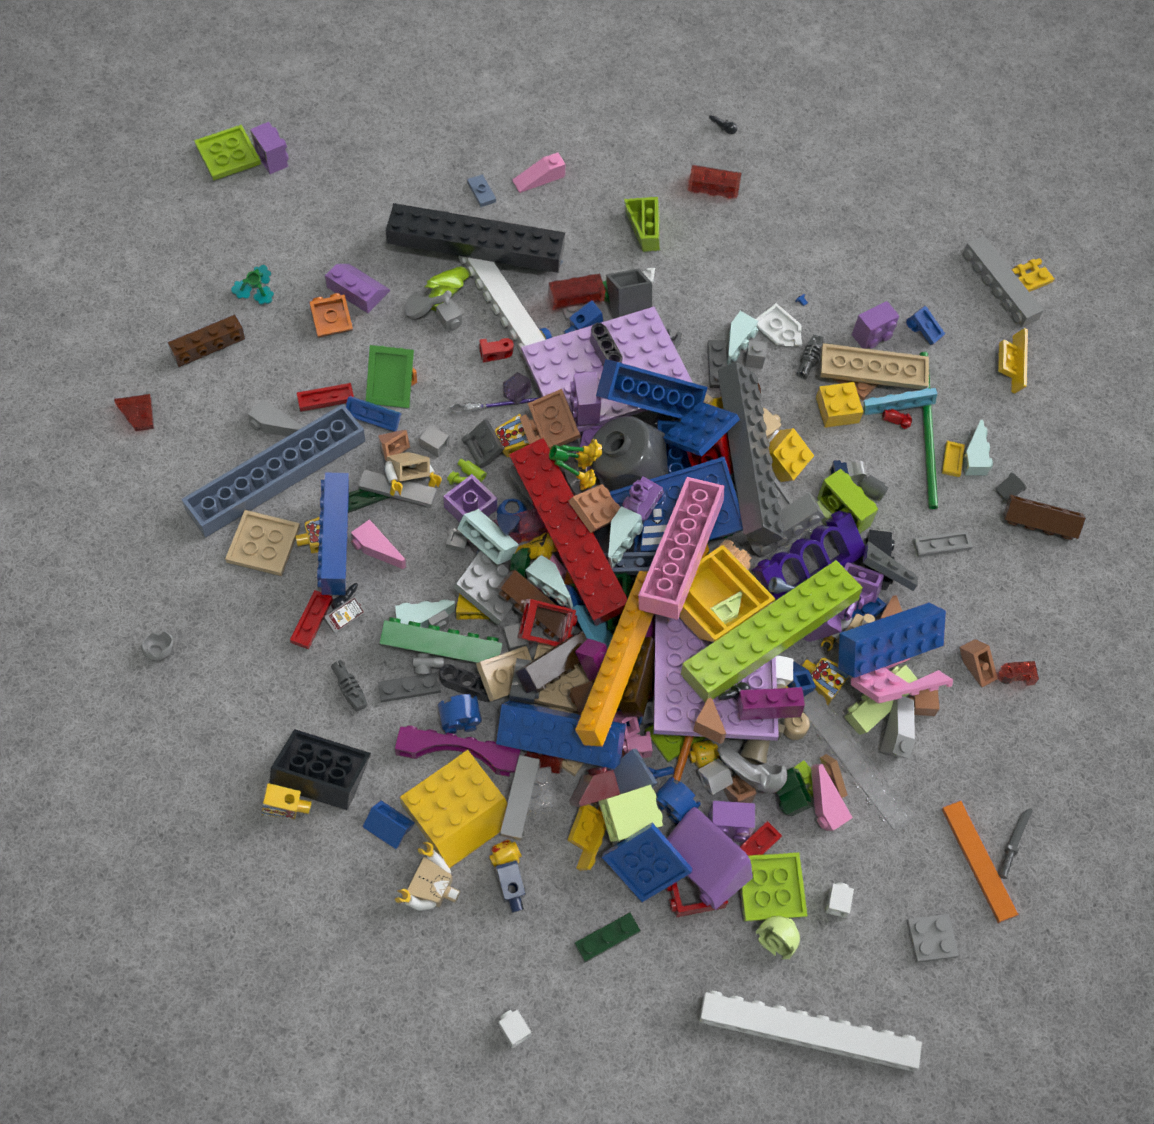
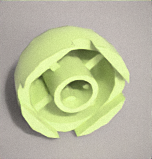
M781 916L767 918L756 931V934L759 933L760 935L758 938L760 944L775 956L776 952L784 955L781 959H790L800 944L799 931L794 921L790 918Z

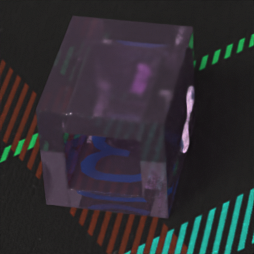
M517 372L503 382L504 397L515 404L520 403L532 394L531 379Z

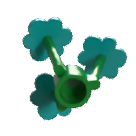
M266 265L254 267V271H250L246 279L234 282L231 292L236 294L238 299L242 297L247 299L250 297L252 288H258L257 293L253 296L254 300L258 301L260 305L271 303L274 292L271 291L269 286L262 288L261 285L262 283L268 284L270 282L271 271L268 270Z

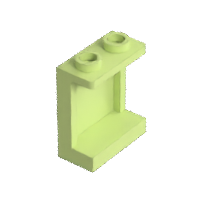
M651 785L599 801L611 842L628 838L652 822L657 828L663 826L662 813L657 807L656 793Z

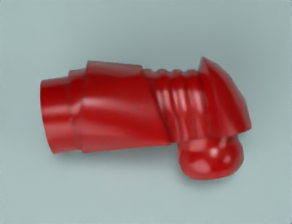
M894 409L883 410L882 420L897 425L901 424L903 429L910 428L912 418L909 413L903 414Z

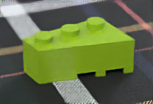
M658 197L624 199L626 214L642 251H660Z

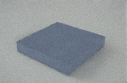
M632 749L622 757L620 765L615 769L609 768V770H614L620 794L647 785L654 787L657 784L637 749Z

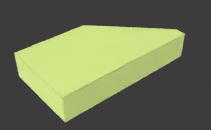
M741 591L710 608L724 624L738 617L742 597Z

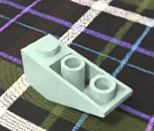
M742 311L731 322L727 365L731 364L732 361H737L741 349L745 350L749 339L754 338L758 332V320Z
M980 420L963 457L965 475H987L989 470L992 469L993 461L989 457L990 444L986 439L987 427H984L983 420Z
M622 506L611 520L608 558L612 569L616 563L622 560L626 549L632 546L636 535H639L643 530L642 516Z
M542 555L539 556L525 570L528 577L527 580L535 587L541 589L546 596L556 599L561 606L573 609L570 594L556 564Z
M441 600L432 603L423 601L419 604L402 603L395 606L396 618L401 619L400 623L403 624L413 621L421 623L420 627L427 628L428 619L443 610L448 615L454 612L455 601Z

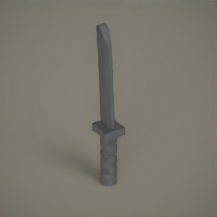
M1031 808L1022 813L1011 841L1005 848L1007 854L999 877L1002 879H1007L1013 856L1019 851L1017 847L1033 812Z

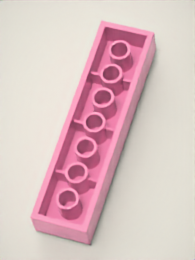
M690 477L686 478L639 593V610L678 620L723 504L724 485Z

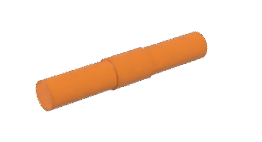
M685 736L673 775L675 781L680 782L694 736Z

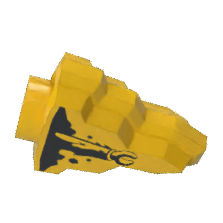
M548 532L534 538L529 543L518 546L516 550L517 552L521 548H530V560H536L541 555L550 560L552 554L557 552Z

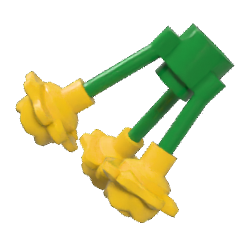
M592 439L588 446L553 445L551 447L549 458L555 461V465L561 466L576 475V478L580 480L579 486L581 490L590 489L596 483L593 469L585 473L578 472L563 463V461L566 462L569 457H573L578 461V467L583 470L590 467L593 461H596L602 455V445L597 443V439ZM569 451H579V453L575 454L570 453Z

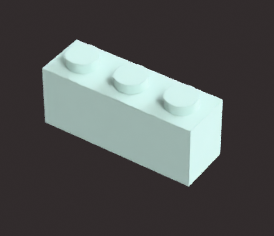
M479 509L464 514L457 528L497 565L511 560L519 546L509 535L505 536L500 528Z

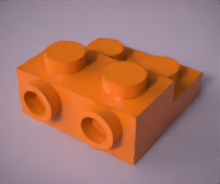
M340 293L330 295L329 298L316 297L309 301L318 337L353 330L345 294L340 295Z

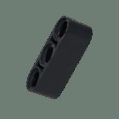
M602 323L594 324L591 327L590 342L603 366L605 359L622 363V354L607 327Z
M451 664L442 666L440 669V681L444 687L462 694H471L472 698L477 696V699L483 702L490 701L487 693L481 691L485 687L480 675ZM447 674L453 675V677L450 679H447L444 676ZM470 681L472 684L465 686L463 682Z

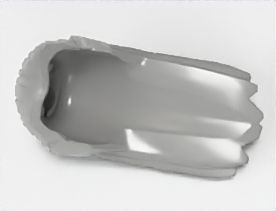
M726 745L718 749L719 756L723 762L756 790L767 794L775 793L783 787L787 780V771L783 765L774 764L771 766L768 763L755 765Z

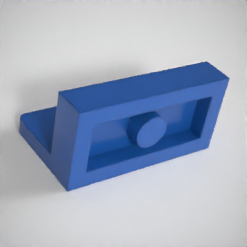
M381 800L371 808L363 828L397 849L404 835L413 828L415 822Z

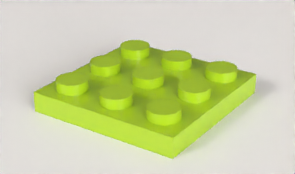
M242 124L194 140L195 146L213 181L261 165V160Z
M800 853L748 856L751 861L753 878L740 889L744 922L766 920L773 916L785 918L807 917Z

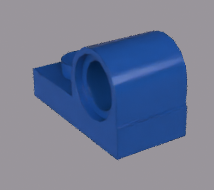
M926 305L906 320L907 326L914 332L921 331L930 345L945 335V332Z

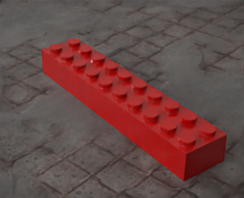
M543 437L509 454L592 621L597 626L621 614L628 599L593 532L590 533L568 502L574 495L559 466L555 465V461L549 458L550 449Z

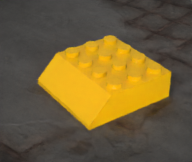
M722 545L701 559L679 617L699 639L715 642L774 602L775 598ZM741 591L742 597L738 617L724 624L710 608Z
M468 750L400 796L403 808L428 842L433 845L434 850L444 859L449 868L456 865L501 832L508 804L505 797Z

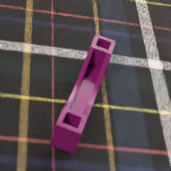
M410 725L406 727L400 726L395 745V754L397 756L417 759L425 754L436 751L448 750L464 753L468 750L473 757L489 766L496 775L512 778L515 776L521 749L497 745L494 741L482 742L477 741L473 737L461 738L453 733L440 734L432 729L424 731Z

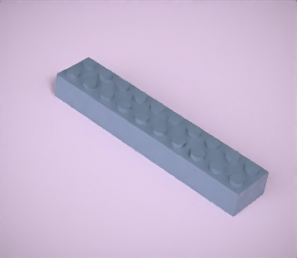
M344 404L184 497L182 499L184 508L203 535L207 537L241 517L244 510L251 511L365 442L364 429Z

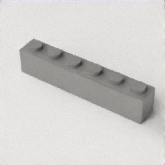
M982 236L968 242L963 252L965 258L972 263L975 271L980 273L985 284L991 287L994 295L1002 301L1004 308L1013 315L1014 321L1019 323L1021 327H1024L1039 320L1044 310L986 237Z

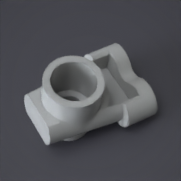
M417 653V657H413L415 673L430 674L431 667L442 668L444 657H429V653Z

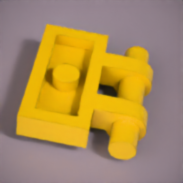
M1040 258L1028 260L1027 263L1023 265L1018 264L1015 268L1011 269L1015 275L1018 274V279L1029 292L1053 283L1055 280L1046 267L1039 269L1038 265L1042 264ZM1030 269L1032 272L1027 274L1025 271Z

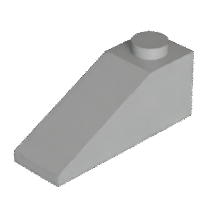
M263 399L248 413L251 427L255 430L260 429L264 433L288 437L303 428L299 423Z
M902 696V698L893 701L880 752L897 758L910 759L915 741L914 700Z

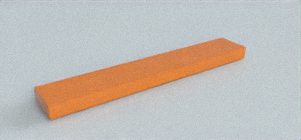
M962 801L943 807L942 811L997 922L1000 923L1019 915Z

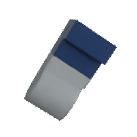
M835 460L830 468L831 475L842 469L851 477L853 482L862 481L864 477H867L863 461L841 463V460Z

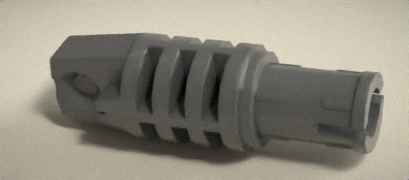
M813 335L801 357L802 364L797 372L799 378L807 379L811 368L816 365L824 342L822 336Z
M341 660L338 663L337 661L331 665V669L338 678V686L346 700L355 711L366 708L367 701L354 675L348 673Z

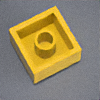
M854 382L819 386L816 400L825 428L860 423L863 409Z
M794 428L780 430L770 441L769 453L773 461L772 470L780 482L794 481L814 457V454Z

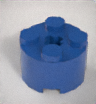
M471 694L452 696L451 701L445 704L443 700L438 703L442 730L445 731V734H455L457 730L462 729L465 732L477 730L476 726L482 722L477 696L471 698Z
M670 777L656 792V803L660 811L664 809L669 813V820L677 825L693 807L698 809L701 803L700 801H694L693 798L696 795L682 782L676 784L673 782L675 780L674 777Z

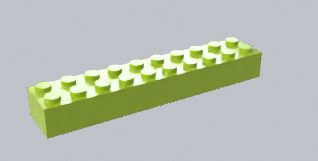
M835 560L682 663L681 676L705 703L708 698L715 699L859 600L863 587Z

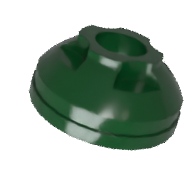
M521 548L511 558L510 571L516 570L525 579L528 578L525 570L530 566V548Z

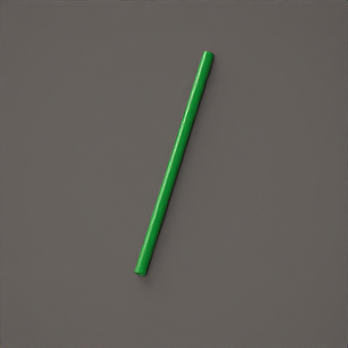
M921 352V353H919V356H927V357H928V353H927V352ZM931 404L922 406L929 509H938Z

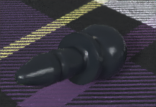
M709 116L713 123L720 127L722 126V131L725 130L728 134H735L737 132V125L734 122H729L727 119L724 122V120L717 116Z
M358 583L349 586L345 595H338V597L332 600L331 606L333 610L342 605L355 593Z
M740 682L732 686L729 691L723 692L718 699L728 700L734 698L738 700L740 690H751V687L745 682Z

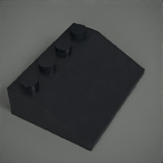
M294 729L271 766L269 784L298 790L301 792L300 796L348 810L371 753Z

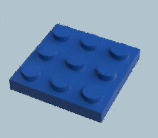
M700 402L678 424L671 428L663 439L667 444L703 456L740 419L736 413Z
M653 822L605 851L602 856L641 902L692 873V867Z

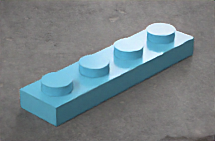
M925 388L920 391H907L902 394H890L885 397H872L864 400V415L883 413L884 409L902 410L936 404L937 391L936 388Z

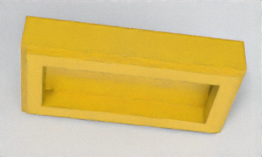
M951 441L946 442L941 474L960 478L965 444Z

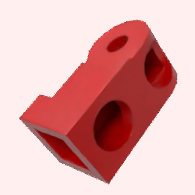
M509 338L488 343L487 339L479 340V351L483 363L510 358L513 355L514 343Z

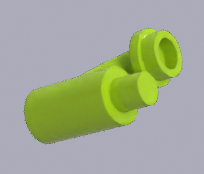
M463 459L458 461L457 465L462 467L461 471L468 476L472 474L480 482L486 478L487 473L471 461ZM452 471L447 481L451 485L454 483L460 484L467 477H459L460 474L458 472Z

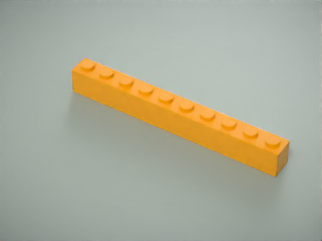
M639 571L575 729L583 745L603 747L654 613L639 610V593L648 571Z

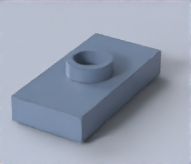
M483 174L467 179V183L480 207L496 203V198Z

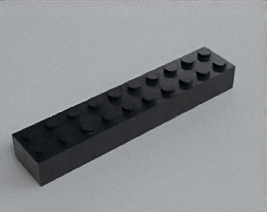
M393 203L386 227L387 244L558 273L565 245V232Z

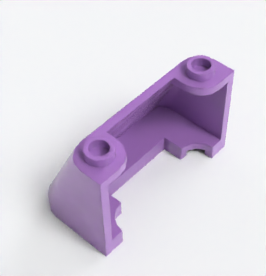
M693 807L685 814L667 837V840L692 867V873L687 876L700 888L701 900L707 906L711 905L715 910L753 878L751 861L747 854L696 807Z

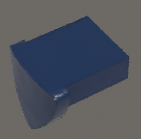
M509 514L497 515L498 526L505 536L510 533H519L520 516Z

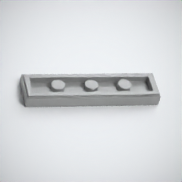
M364 470L359 483V489L432 507L437 488L406 480L397 481L403 485L401 495H399L398 491H395L394 496H391L390 489L392 484L389 483L386 475Z
M519 755L500 836L521 840L540 759Z

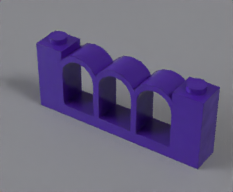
M842 511L833 513L831 518L826 520L827 525H820L812 531L810 539L801 538L796 540L792 544L789 553L779 552L771 560L764 559L758 562V566L753 568L752 571L756 579L774 596L775 601L787 592L779 594L770 592L768 589L769 582L772 577H778L786 583L782 573V566L788 558L799 578V581L792 585L797 587L835 560L844 568L847 562L853 563L864 555L865 545L851 513ZM828 532L831 533L840 553L831 560L823 544L824 537ZM808 545H810L820 566L810 574L803 560V552Z

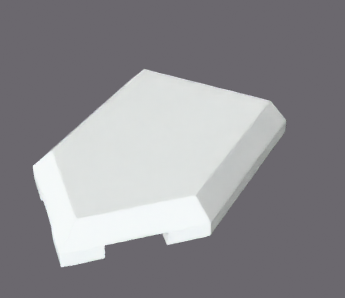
M777 303L756 318L758 320L757 328L776 345L802 347L801 324Z

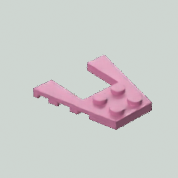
M908 658L856 678L852 677L851 685L875 702L883 703L900 699L903 694L907 693L913 696L919 694L920 690L929 689V691H935L942 685L951 687L953 679L938 670L908 683L888 670L910 660Z

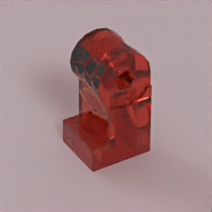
M1035 661L1005 663L997 674L999 681L1004 684H1010L1013 681H1026L1028 686L1035 685L1039 680Z

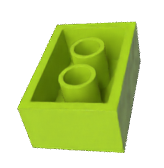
M842 469L824 479L817 499L830 513L833 514L837 511L851 513L859 534L871 526L878 511L875 502L870 500L864 494L862 488L857 486Z

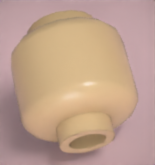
M802 713L801 717L785 718L782 724L785 725L784 735L792 740L802 739L810 727L808 716Z

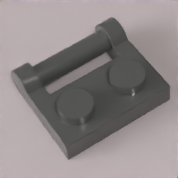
M483 420L469 434L462 437L463 443L467 444L476 460L475 464L479 468L486 467L504 450L502 443L488 420ZM475 439L485 454L483 458L473 442Z

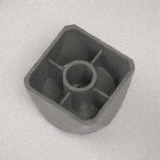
M630 416L618 417L604 424L593 437V439H597V443L602 445V455L596 461H593L591 465L600 483L610 492L633 485L637 480H641L642 476L647 479H653L668 474L666 443L663 439L665 433Z

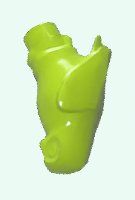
M459 266L433 276L427 280V284L424 287L432 288L431 293L428 295L429 298L443 295L447 290L453 296L463 287L464 281L470 275L465 267ZM442 303L433 305L431 310L436 311V306Z

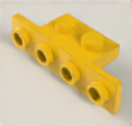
M1026 328L1013 335L1012 343L1006 340L999 342L998 372L1012 378L1011 392L1014 394L1027 386L1028 330Z
M590 804L579 808L567 841L583 850L576 867L579 871L591 870L595 864L598 849L603 842L602 838L607 828L600 805L598 809Z

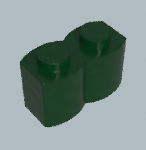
M792 767L786 770L787 780L783 787L775 792L780 798L779 807L781 811L789 816H794L813 807L812 799L806 789L799 769Z

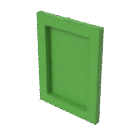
M370 345L366 389L367 402L376 405L409 408L414 358L413 349Z

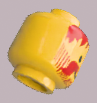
M509 839L492 846L493 854L489 856L494 867L516 860L519 864V858L522 857L516 842H512Z

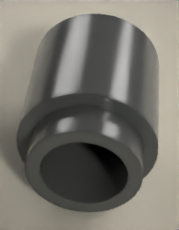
M871 475L868 478L864 477L859 485L865 494L880 500L883 499L889 488L885 486L884 482Z

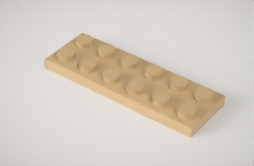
M823 343L821 348L820 377L922 390L929 387V357Z

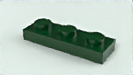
M629 912L580 939L574 945L584 963L640 933L641 930Z

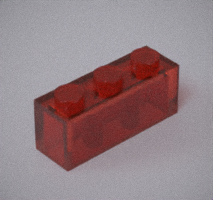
M692 165L688 191L737 199L742 173Z
M600 273L549 282L548 295L553 310L588 304L592 300L594 303L604 301L605 288Z

